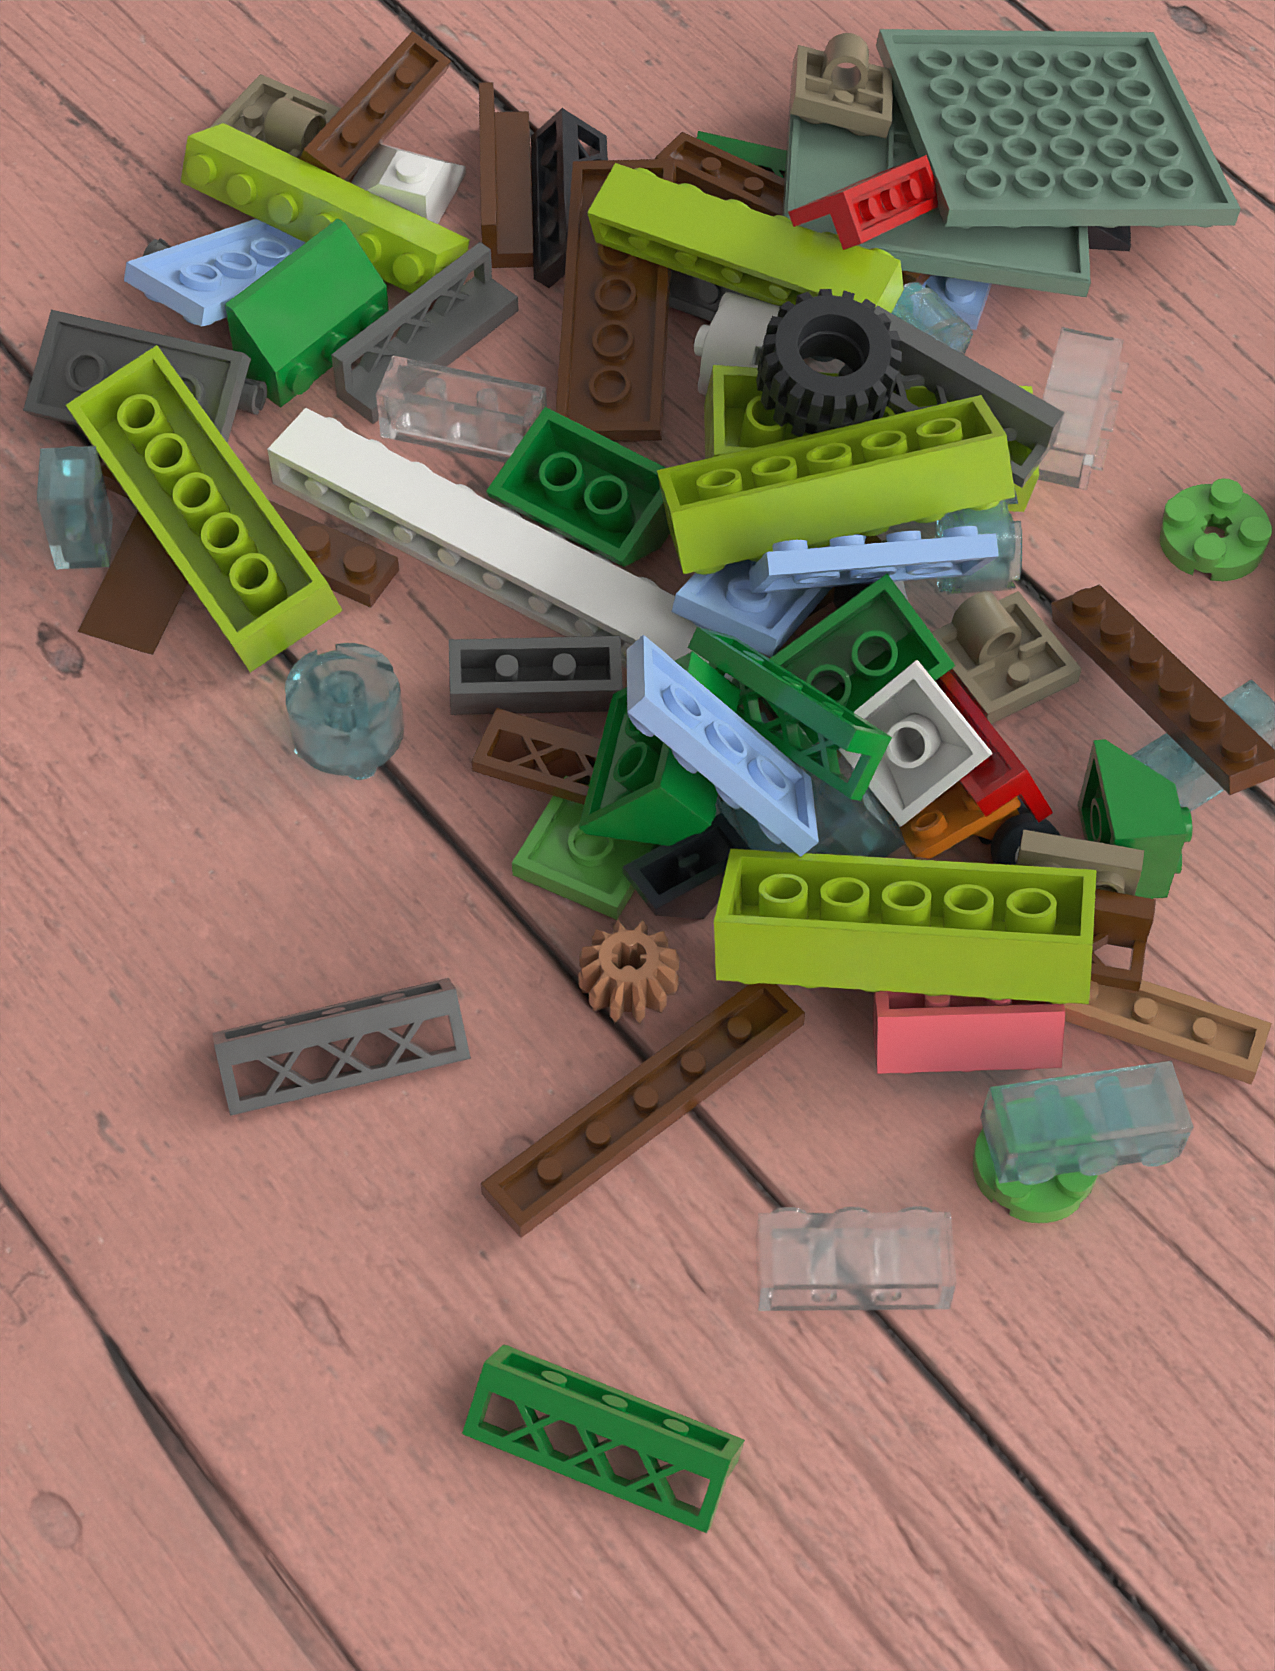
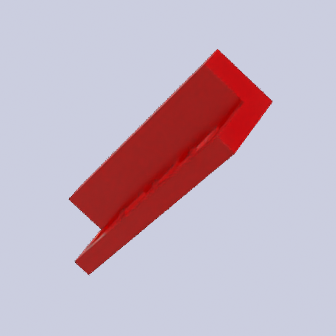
M927 155L873 174L795 208L788 213L793 227L830 214L842 249L845 250L862 244L937 208L938 200L935 178Z
M948 671L936 680L937 685L993 753L959 780V783L984 816H989L1017 796L1038 823L1053 813L1052 809L1027 768L953 675Z

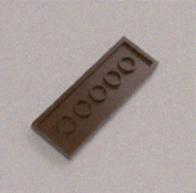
M674 159L573 161L556 412L612 441L662 440L671 269L596 243L587 212L615 163L632 169L644 168L654 173L658 178L676 183Z

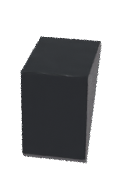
M720 813L715 816L711 826L703 832L693 834L670 846L661 845L624 865L623 874L655 916L704 919L719 901L730 849H751L726 817Z

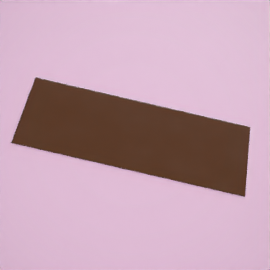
M138 511L78 632L153 655L188 582Z

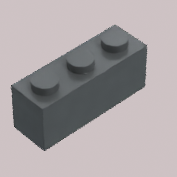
M620 636L449 639L450 715L494 714L496 708L516 714L609 711L612 695L623 689Z

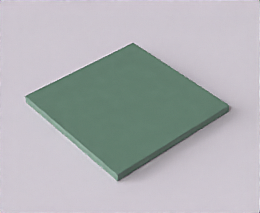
M893 89L892 123L886 139L874 135L859 136L850 132L847 128L827 123H809L797 115L790 114L789 100L782 216L790 218L788 212L873 174L919 158ZM937 207L858 245L867 249L879 248L890 253L894 258L901 261L902 271L1079 297H1087L1091 284L1088 226H1070L1067 228H1057L1054 226H1022L1019 228L992 226L966 229L945 227ZM830 214L799 225L820 233L832 232L837 234Z

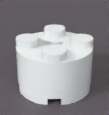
M726 292L723 295L711 325H702L695 338L694 353L701 357L700 377L698 380V392L706 396L713 365L758 368L767 325L772 316H778L779 307L781 306L731 292Z

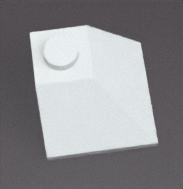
M381 144L360 167L351 183L438 224L466 174V166Z
M918 660L854 711L855 714L892 737L868 787L900 827L993 754ZM840 748L839 751L851 766L855 768L861 754L848 752Z

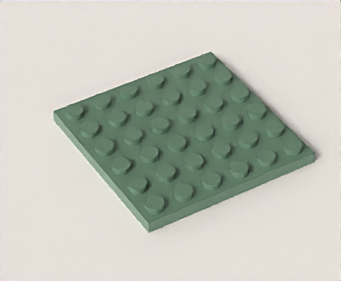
M879 29L876 48L883 66L889 68L891 73L892 89L918 157L927 155L935 178L938 209L945 227L966 229L1005 226L1008 228H1019L1022 226H1054L1057 228H1067L1070 226H1102L1106 228H1115L1117 226H1150L1155 228L1165 226H1198L1207 228L1236 225L1241 208L1154 32Z

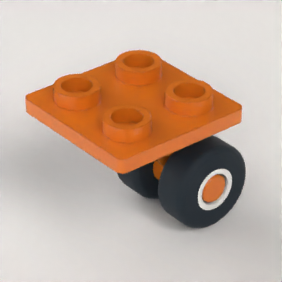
M959 781L901 827L886 808L882 810L886 822L914 859L916 856L931 859L973 834L979 836L983 844H991V856L994 864L1016 865L1023 830L1061 836L1059 831L1046 818L1038 823L1018 796L985 817Z

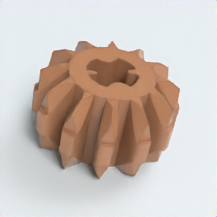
M617 919L613 925V934L596 929L592 936V946H585L580 952L579 966L582 969L578 973L579 987L582 989V993H589V1004L592 1006L593 1011L610 1006V1017L614 1023L619 1020L624 1012H632L633 1017L640 1024L643 1018H645L646 1007L662 1013L667 1005V996L675 995V992L678 990L679 976L676 974V971L679 969V955L676 953V949L668 948V938L664 931L648 936V926L644 920L634 930H626L622 922Z

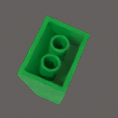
M339 218L225 304L233 351L244 353L251 358L246 378L265 382L267 385L266 398L280 408L295 396L306 392L314 381L333 367L331 354L389 311L386 284L346 223Z
M544 407L486 490L488 497L623 567L660 549L670 535L657 470L666 467L547 407Z
M888 573L770 658V660L852 712L856 711L917 660L934 681L956 666ZM759 697L775 719L780 718L778 706L764 697ZM802 722L796 724L801 748L805 750L819 744L816 731ZM822 756L817 757L819 760L823 762Z
M693 651L675 660L677 664L736 713L741 693L738 687ZM627 687L614 693L578 828L587 835L666 846L706 830L711 826L716 815L715 805L718 792L715 785L699 771L696 773L687 771L677 761L672 753V749L656 735L652 737L646 736L635 727L627 713Z

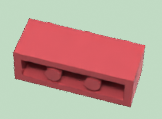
M891 991L874 992L873 1037L877 1074L1062 1068L1065 1024L1064 1004L1014 999L990 1000L983 997L952 995L928 996L921 993Z

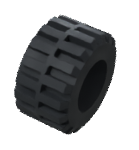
M820 289L818 297H812L809 292L797 295L795 305L787 301L779 307L778 316H772L767 325L757 368V391H762L761 403L765 410L775 409L773 420L781 427L786 423L792 425L791 434L802 437L805 432L815 434L880 419L884 415L886 406L889 405L901 364L902 351L898 350L900 338L897 331H889L892 321L885 312L876 315L874 313L876 305L868 299H865L862 303L853 300L855 293L843 290L842 296L832 295V289ZM813 356L832 357L847 364L854 373L840 377L826 376L811 369L803 360Z

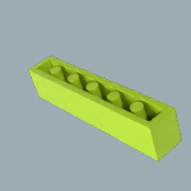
M222 123L187 137L181 183L305 243L339 218L346 223L381 278L411 294L468 250L470 239L227 124Z
M615 163L587 212L596 243L778 306H782L787 301L795 305L797 295L809 292L812 297H818L820 289H832V295L842 296L843 290L855 293L853 300L862 303L865 299H868L876 305L875 308L878 305L892 313L904 290L901 261L882 249H867L857 245L843 250L838 235L835 233H820L799 225L793 227L791 219L781 215L773 217L752 210L738 200L729 199L726 201L705 194L694 185L687 183L679 185L658 178L654 173L644 168L632 169Z

